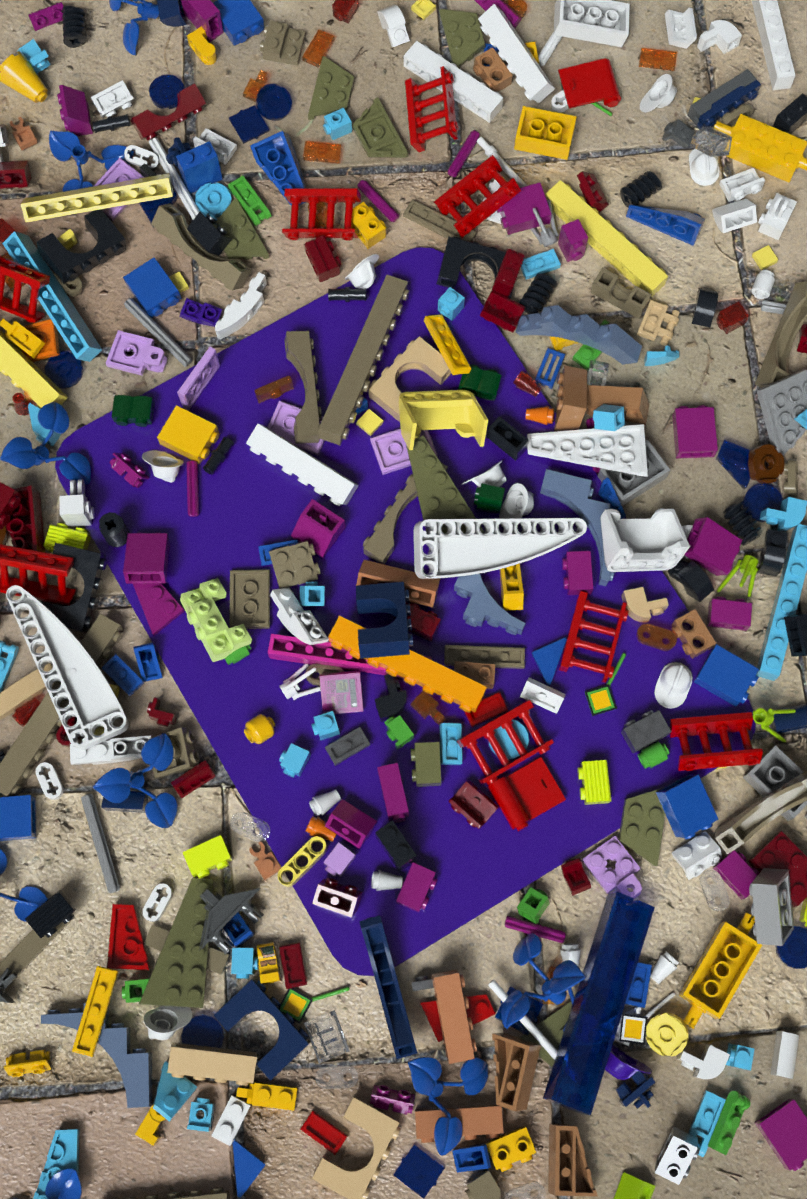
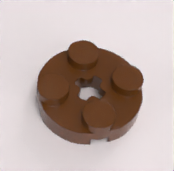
M760 445L749 452L748 467L752 480L762 484L773 483L783 473L784 457L781 452L778 453L774 445ZM764 461L769 463V466H767L766 468L764 466Z

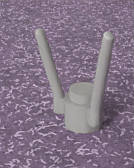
M547 200L552 214V231L550 228H545L536 208H533V212L542 232L539 234L535 228L530 229L537 237L540 245L543 244L544 247L558 241L557 236H559L550 200Z

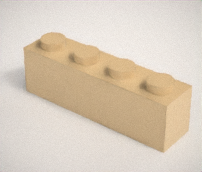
M172 1042L167 1073H171V1076L176 1078H184V1075L193 1076L195 1080L213 1078L215 1082L227 1083V1080L236 1081L238 1085L246 1086L254 1082L257 1052Z

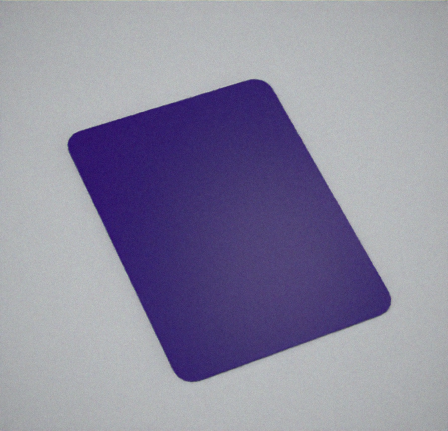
M423 247L404 251L374 268L376 279L371 287L366 289V301H329L327 293L217 353L220 364L219 369L190 410H187L217 425L219 431V438L209 448L208 457L205 460L203 459L201 464H198L199 515L197 517H190L188 515L187 462L192 460L160 445L157 439L175 406L183 408L177 392L196 365L140 395L152 397L155 402L152 424L146 427L136 426L135 423L121 426L113 421L111 411L74 431L62 442L56 454V457L65 456L67 458L71 453H79L89 461L91 480L88 485H85V497H87V501H90L91 507L94 508L95 518L92 519V526H86L101 554L106 555L105 559H107L110 570L152 643L156 646L159 655L281 867L314 837L305 831L312 816L315 818L319 817L327 823L331 813L340 803V801L337 802L324 815L316 816L309 804V801L313 800L312 797L336 790L341 800H345L377 821L370 836L360 849L337 834L333 842L324 839L327 844L326 853L293 885L332 956L344 969L362 976H374L359 921L366 920L369 917H381L395 968L620 829L624 799L666 787L688 774H699L701 779L717 769L706 768L678 771L679 756L683 755L679 737L670 738V734L658 740L660 744L664 743L670 753L667 755L668 760L653 768L648 767L645 769L637 754L641 753V750L632 753L621 734V731L625 728L624 724L631 720L637 722L643 719L642 715L651 710L653 713L660 711L669 727L670 720L677 718L752 712L753 715V709L748 698L743 704L740 702L735 707L694 683L712 649L693 659L690 655L685 654L682 648L683 643L672 632V623L674 620L689 613V611L662 571L614 572L613 580L608 581L607 586L598 585L600 576L599 553L596 542L588 527L586 532L575 540L549 553L520 563L524 591L523 610H508L506 612L525 623L521 635H512L500 626L493 627L486 620H484L481 627L478 625L477 627L468 625L466 620H463V615L471 598H463L454 591L458 577L440 578L433 608L417 604L425 612L432 611L439 616L438 618L441 619V623L432 642L412 633L413 646H409V649L422 656H429L432 661L443 666L445 645L525 648V668H495L493 689H486L482 698L485 699L500 692L509 711L528 701L520 697L528 678L546 685L531 653L560 639L566 638L567 641L578 595H567V589L563 587V577H566V570H562V558H565L567 552L591 551L593 591L587 595V599L592 603L620 610L623 603L621 597L623 592L640 587L644 588L647 602L667 598L669 605L667 609L660 615L653 616L651 613L649 622L635 621L629 615L626 622L622 621L611 665L616 667L622 653L626 654L610 685L617 707L615 710L592 716L585 691L605 686L610 678L608 677L606 683L602 682V673L576 666L569 667L567 672L560 671L559 667L564 652L563 648L551 685L549 686L566 694L557 714L532 703L534 707L529 709V715L544 742L550 739L554 741L549 746L551 749L541 755L537 752L497 777L498 779L507 777L542 757L566 800L527 822L529 826L519 832L517 829L512 830L500 807L480 829L472 827L464 815L452 809L448 801L467 780H470L497 804L488 788L489 785L487 783L480 784L479 780L485 777L470 748L467 749L466 746L462 747L461 765H441V786L416 787V781L412 782V769H416L415 761H411V749H415V743L439 742L440 744L441 723L461 724L462 737L501 715L471 728L464 711L459 708L460 705L454 702L449 704L443 701L441 696L436 693L433 695L428 694L422 690L423 687L417 684L412 686L406 683L404 678L393 677L399 681L400 690L397 691L406 690V706L400 716L414 734L413 740L397 750L395 747L396 740L392 742L386 734V731H388L385 721H380L375 705V699L389 695L384 675L360 672L363 712L334 714L340 735L320 740L319 734H314L311 724L315 723V716L323 714L321 691L293 700L292 697L287 699L280 688L283 681L291 677L305 664L270 659L268 656L271 634L295 637L278 618L277 613L279 609L271 596L270 629H247L252 638V642L249 644L251 650H249L250 655L230 665L227 664L225 659L212 662L202 641L197 639L193 624L191 625L188 622L187 613L180 602L181 594L198 589L200 583L218 578L226 591V598L215 601V604L228 628H230V570H270V594L272 590L279 589L273 564L261 565L258 546L295 540L291 537V534L301 513L312 499L344 519L345 529L324 558L316 553L312 556L313 562H318L321 574L317 575V580L310 582H318V586H325L324 606H302L303 610L311 611L327 637L339 616L366 629L385 627L396 619L393 615L383 612L358 614L356 584L363 560L376 562L364 554V547L362 545L365 539L373 535L376 523L384 519L386 509L389 505L393 506L396 502L395 497L400 489H405L408 477L413 474L411 466L382 475L370 442V438L401 429L400 422L369 398L368 389L367 392L363 393L362 397L368 401V409L383 420V424L372 436L356 425V422L367 411L365 410L356 416L353 424L350 423L348 427L350 429L349 435L346 440L343 439L341 446L325 441L318 456L307 452L359 485L348 504H341L340 506L331 502V497L327 494L322 496L315 492V487L311 484L306 486L299 482L297 475H289L282 471L283 467L278 463L275 466L266 461L267 456L262 453L259 456L250 450L251 446L246 444L257 424L268 427L279 400L301 409L305 403L303 381L294 365L286 358L284 343L286 331H309L310 338H313V350H311L312 355H315L313 371L317 372L315 388L319 390L317 406L321 407V416L324 417L386 275L408 281L407 289L410 292L407 301L403 300L401 315L396 316L397 323L394 331L390 330L389 343L387 346H383L381 361L377 360L376 373L374 377L370 376V384L374 380H378L386 367H390L397 355L403 354L407 350L408 344L412 340L415 341L419 336L440 353L424 323L425 316L442 315L438 311V300L447 291L448 287L437 285L436 282L444 253L433 248ZM459 271L454 290L465 297L464 308L453 321L445 316L443 317L469 365H477L482 370L493 369L502 375L495 401L475 396L488 418L487 429L498 417H502L505 422H508L522 436H525V439L527 434L554 432L555 412L553 424L548 423V425L526 420L527 408L552 407L497 325L480 316L483 305ZM351 281L336 288L345 289V287H350V289H359ZM411 369L403 372L397 378L396 386L401 393L458 390L462 374H451L440 385L425 372ZM456 429L428 430L437 453V458L441 463L448 466L447 473L476 519H499V514L477 510L474 500L478 486L473 481L463 485L462 483L485 473L501 460L502 462L499 465L506 477V482L500 486L505 488L502 505L510 487L516 483L523 484L527 491L533 493V509L528 515L522 516L521 519L580 518L579 515L565 504L540 494L546 469L592 480L590 487L594 488L591 499L604 502L598 495L602 482L591 466L529 455L528 450L515 461L489 440L487 436H485L484 446L480 447L474 436L464 438L457 433ZM223 437L229 438L233 441L234 445L226 454L225 461L219 464L213 475L208 474L203 470V466L211 457L212 450H216ZM151 450L163 451L182 460L184 464L179 467V473L175 477V481L171 483L155 477L151 465L142 459V454ZM113 453H125L130 456L131 462L142 467L149 479H142L143 484L139 488L133 487L124 479L128 473L127 471L123 476H120L111 468L110 461L116 458ZM63 460L56 461L55 469L59 481L67 495H70V480L63 476L59 469ZM418 497L406 506L397 520L394 530V551L385 565L415 572L413 530L417 522L423 521ZM112 512L120 515L129 533L168 534L170 548L166 583L161 584L180 604L184 612L155 636L151 632L133 584H126L123 569L126 544L121 547H112L106 542L100 532L99 519L106 513ZM537 523L536 530L537 532H540L541 527ZM555 523L554 529L556 532L559 531V526ZM575 523L573 524L574 532L577 531V526ZM499 524L498 529L503 533L504 527ZM518 524L517 529L520 533L522 532V526ZM424 544L423 552L427 555L429 547ZM425 564L423 567V572L426 575H428L430 569L428 565ZM499 569L480 573L487 591L497 604L503 608ZM306 583L289 587L299 603L300 586H306ZM591 610L583 611L582 618H585V621L611 628L616 627L617 617ZM682 623L685 630H691V626L688 623ZM584 628L582 630L578 629L577 633L581 640L607 647L611 646L613 636ZM693 640V645L695 647H702L700 641ZM580 647L574 648L572 653L577 659L606 666L608 658L606 654ZM674 662L682 663L691 671V687L683 704L677 708H665L655 698V686L661 671L666 665ZM445 666L454 671V666ZM305 669L299 676H297L294 680H296L298 677H300L301 675H303V674L306 672V669ZM317 672L313 673V674H312V677H313V678H318V677H319V673H317ZM305 678L298 683L300 690L297 692L319 686L310 684ZM259 714L271 717L275 723L274 735L262 744L251 743L244 733L246 722ZM519 716L512 719L520 722L528 732L529 742L526 751L528 752L537 747L523 719H520ZM754 720L752 723L751 731H748L750 740H752V737L755 733ZM360 727L370 746L335 766L325 747ZM729 732L728 736L732 751L744 750L740 732ZM707 734L712 753L724 752L720 734ZM698 735L687 736L691 754H703L700 737ZM484 736L477 739V746L491 771L493 772L502 767L500 760L490 749L488 739H485ZM291 743L309 751L311 754L300 777L295 775L293 778L283 773L284 769L280 766L281 762H279L283 751L288 750ZM607 760L611 802L585 805L584 800L580 799V788H583L582 779H578L577 768L580 767L583 761ZM398 763L409 817L405 818L406 821L395 823V825L417 855V860L414 863L436 872L435 878L438 879L434 889H429L426 895L430 899L425 910L420 909L419 913L396 903L401 889L376 891V889L371 888L373 872L381 870L393 875L402 876L403 886L411 868L410 865L399 873L376 839L375 832L391 822L388 821L377 767ZM315 842L312 845L314 852H320L323 849L321 842ZM339 842L354 853L356 858L341 877L338 874L334 877L325 870L327 866L323 862ZM302 856L297 860L299 867H305L308 864L307 857ZM290 871L285 872L289 881H291L293 873ZM333 878L341 885H353L359 891H362L359 907L354 916L351 918L312 904L318 883L323 879Z

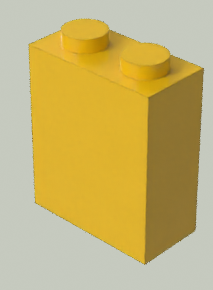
M176 405L157 439L160 445L201 464L202 460L208 457L209 448L212 443L215 444L217 442L219 431L217 425Z

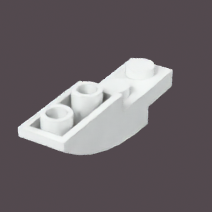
M258 272L257 276L251 279L249 289L242 294L240 302L234 299L231 305H227L223 318L219 319L215 325L217 338L223 339L233 334L250 321L264 303L262 291L267 285L264 274Z
M289 587L272 590L270 596L279 609L277 616L296 638L309 645L328 642V637L311 611L303 610Z
M150 735L114 738L83 751L75 749L70 744L71 765H97L142 759V748L152 737Z

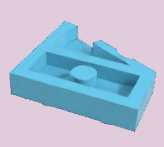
M165 1061L161 1069L162 1072L158 1082L153 1109L170 1122L196 1091L197 1086L185 1076L184 1078L172 1077L171 1073H167L168 1062Z

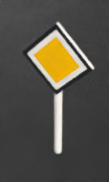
M675 993L669 994L645 1016L621 1013L618 1041L645 1045L647 1019L672 999Z

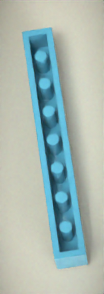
M14 231L2 244L14 262L50 276L49 284L39 289L38 300L75 358L90 362L102 351V348L45 260L38 253V249L29 235Z
M798 524L792 531L757 665L759 671L756 675L775 681L780 676L788 645L784 617L796 614L807 572L806 525Z

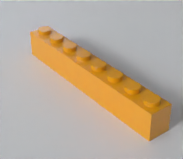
M339 616L328 636L329 642H331L330 645L338 650L343 648L349 651V655L360 659L358 629L366 628ZM410 649V655L364 658L368 660L367 663L375 668L380 666L386 669L385 672L391 676L396 677L399 675L404 678L406 683L412 686L417 684L423 687L422 690L428 694L433 695L436 693L441 696L443 701L449 704L454 702L460 705V709L468 713L471 711L476 712L487 689L486 686Z

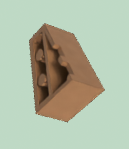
M564 366L562 373L559 372L557 377V384L559 386L556 395L558 399L554 432L579 430L587 409V370Z
M587 385L586 414L593 416V410L603 404L624 406L626 422L646 425L650 404L643 388Z
M492 1033V1040L495 1042V1055H493L494 1062H496L497 1075L495 1076L496 1105L512 1111L527 1110L541 1045L506 1033Z
M549 1124L548 1193L555 1196L598 1197L591 1179V1171L586 1162L585 1151L577 1126Z

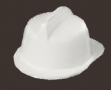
M664 74L659 77L652 88L646 93L640 103V110L642 112H650L656 107L663 108L673 101L677 88L672 84L671 75Z
M701 146L691 151L689 166L691 178L694 182L702 186H708L716 182L719 177V162L714 150Z
M373 254L362 260L345 277V280H350L359 289L371 287L376 279L374 264L377 262L379 255Z
M151 450L142 454V459L151 465L154 476L171 483L175 481V477L179 473V467L184 464L182 460L163 451Z
M502 460L485 473L462 483V485L473 481L478 487H481L482 483L500 487L506 482V477L499 465Z
M516 483L512 485L501 507L499 519H521L522 516L528 515L534 506L533 493L527 491L523 484Z
M674 662L669 663L663 668L654 692L655 698L660 705L672 709L683 704L692 684V674L688 667L682 663Z
M160 1006L148 1011L144 1015L143 1020L148 1028V1037L157 1040L170 1039L176 1030L186 1026L191 1021L192 1011L189 1007Z

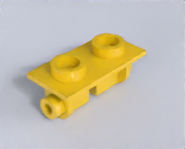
M45 1049L30 1052L29 1060H26V1053L10 1054L9 1057H6V1065L4 1066L7 1074L12 1077H20L26 1073L41 1074L47 1070H52L47 1061L50 1060V1052L45 1051Z

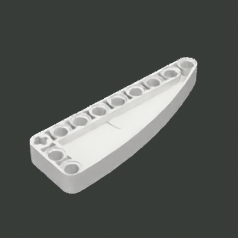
M581 518L427 519L419 521L415 524L413 530L415 574L420 579H437L467 576L506 568L549 553L575 540L586 532L587 525ZM500 523L504 527L503 533L498 529ZM537 523L541 527L540 532H537L536 530ZM555 523L559 526L558 532L554 529ZM574 523H575L576 526H577V531H576V532H574V530H573V524H574ZM443 524H445L448 529L446 534H444L441 530ZM462 524L466 526L465 534L460 529ZM481 524L485 526L484 533H481L480 531ZM518 524L522 526L521 533L517 529ZM423 526L428 528V532L423 531ZM424 544L429 547L427 555L423 552ZM425 564L428 565L430 569L428 575H426L423 572V567Z
M17 585L8 588L6 597L70 743L75 749L83 751L125 732L129 726L128 719L112 688L80 642L51 611L25 589ZM16 593L22 594L20 599L13 600V596ZM23 611H29V615L27 617H20ZM37 628L35 635H28L30 629ZM39 646H45L44 652L36 653V649ZM53 664L52 670L44 671L45 665ZM56 681H60V688L56 690L52 689V684ZM64 699H68V706L65 708H61L59 706L60 702ZM76 717L77 723L74 726H68V720ZM117 718L124 720L120 727L113 725ZM104 727L102 735L96 736L94 734L96 728ZM79 736H82V737H83V739H82L83 743H81V744H79V743L77 742V741H79V740H78V737H79Z

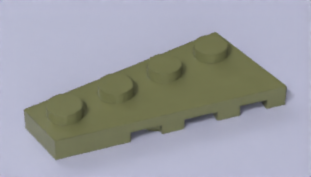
M591 987L575 998L577 1007L594 1017L607 1002ZM571 1001L536 1025L561 1055L576 1039L563 1031L573 1010ZM529 1031L519 1037L541 1045ZM541 1045L539 1056L550 1067H553L556 1061Z

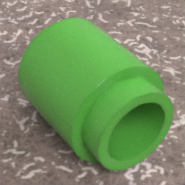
M250 645L241 647L225 658L227 664H235L250 655Z
M658 741L642 749L641 753L637 754L642 766L646 769L648 767L653 768L668 760L667 755L670 753L664 743L660 744Z

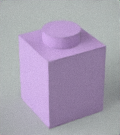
M338 842L323 862L327 866L325 870L334 877L336 874L341 877L356 856Z

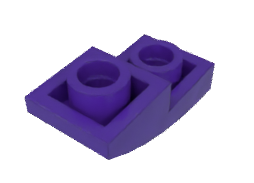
M186 298L179 317L215 327L222 309L208 303L203 305Z

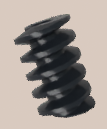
M65 6L62 9L63 42L67 47L76 48L86 41L85 11L78 7Z
M647 171L644 175L639 176L638 179L633 180L632 183L627 184L626 187H622L620 196L626 207H629V205H639V201L643 202L651 194L654 195L656 189L660 191L662 184L653 172Z
M537 274L527 292L524 293L523 298L520 300V304L525 307L524 311L526 313L535 314L543 310L542 305H546V299L550 298V294L554 292L553 288L557 287V282L552 277L545 274Z
M744 501L735 503L723 511V513H726L724 518L726 520L730 519L728 522L729 526H734L733 532H739L737 537L743 539L741 542L742 546L751 543L761 536V534L758 535L761 528L753 527L757 521H749L753 515H745L748 508L741 509Z
M109 512L101 516L99 519V529L106 542L112 547L125 545L129 530L120 515Z

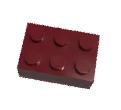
M780 831L747 862L759 872L763 868L789 870L793 908L799 906L807 898V856Z

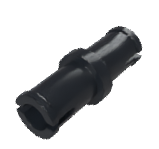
M128 114L113 118L109 116L108 119L92 121L95 133L106 130L115 131L116 128L131 126Z
M345 287V289H328L329 301L345 300V302H350V300L366 301L367 290L366 288L350 289V287Z
M223 437L216 450H212L211 457L203 466L205 472L211 475L214 474L219 464L225 461L226 454L234 445L233 441Z

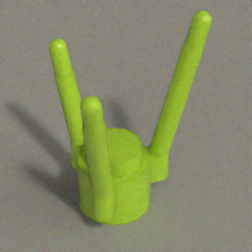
M745 555L742 560H738L736 566L720 584L716 592L719 593L740 568V572L743 574L739 584L740 587H743L747 576L751 575L747 596L751 597L755 576L758 571L756 568L759 563L758 559Z
M759 708L753 711V720L761 725V729L768 731L782 742H786V739L771 729L769 725L774 721V714L795 713L796 710L771 708L767 710Z

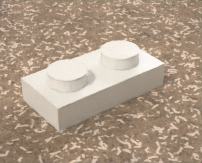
M528 678L520 697L557 714L566 694Z
M231 1095L212 1137L231 1146L251 1105Z

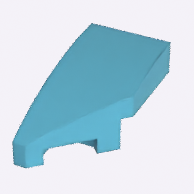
M668 345L665 346L664 351H647L644 366L661 365L679 358V351H671Z

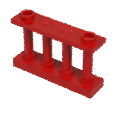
M444 66L440 67L441 77L419 85L411 78L405 80L410 144L418 152L425 151L424 143L426 140L448 133L454 140L458 139L457 131L459 127L455 116L452 86L454 78L452 73L448 72ZM442 85L443 93L422 101L420 100L422 92ZM444 101L443 110L422 117L423 108ZM445 117V126L423 133V127L426 123Z
M493 155L434 201L441 214L446 216L450 213L457 221L454 227L462 238L521 192L514 178L508 182L500 174L502 168ZM492 178L501 186L493 194L485 186ZM478 189L487 198L479 205L470 197ZM463 201L472 210L464 217L455 209Z
M357 188L285 189L284 196L292 204L290 229H282V233L289 240L318 238L321 236H325V238H342L347 241L359 238L357 231L352 229L353 204L361 202V194ZM301 202H308L310 204L308 229H297L299 204ZM319 202H326L328 204L326 229H315L317 204ZM337 202L346 203L344 229H333L335 204Z
M0 256V309L24 318L27 322H38L45 317V313L36 310L39 289L49 284L50 276ZM6 276L15 280L13 300L3 297ZM22 282L31 287L29 307L20 304Z
M0 544V593L6 594L8 588L17 585L25 589L37 600L70 605L76 589L66 588V577H68L73 567L74 560L71 557ZM8 566L19 568L20 579L9 577ZM27 570L37 571L39 582L28 581ZM46 573L57 575L58 586L47 584ZM16 593L15 595H16V596H21L22 594H21V593Z
M580 591L559 670L567 672L569 667L576 666L602 673V682L606 683L608 677L612 678L615 667L611 665L622 621L626 622L629 610H626L627 603L624 602L620 610L592 603L587 599L588 593ZM591 610L617 617L616 627L611 628L585 621V618H582L583 611ZM584 628L613 636L611 646L607 647L581 640L577 636L578 629L582 630ZM580 647L608 655L606 666L575 658L572 655L573 649Z
M530 700L523 702L457 740L460 748L465 746L467 749L470 748L485 777L479 780L480 784L487 783L489 785L498 780L497 776L537 752L541 755L551 749L549 746L554 741L550 739L544 742L529 715V709L534 707ZM517 716L523 719L537 744V747L528 752L512 726V719ZM500 726L502 729L505 728L520 755L511 762L494 735L496 733L494 729ZM482 736L488 739L502 764V767L493 772L477 746V739Z
M752 712L671 719L669 727L671 730L670 738L679 737L683 755L679 756L678 771L760 764L763 750L762 748L753 749L748 731H751L753 723ZM729 732H740L744 750L732 751L728 736ZM707 734H720L724 752L712 753ZM698 735L700 737L703 754H691L687 736Z

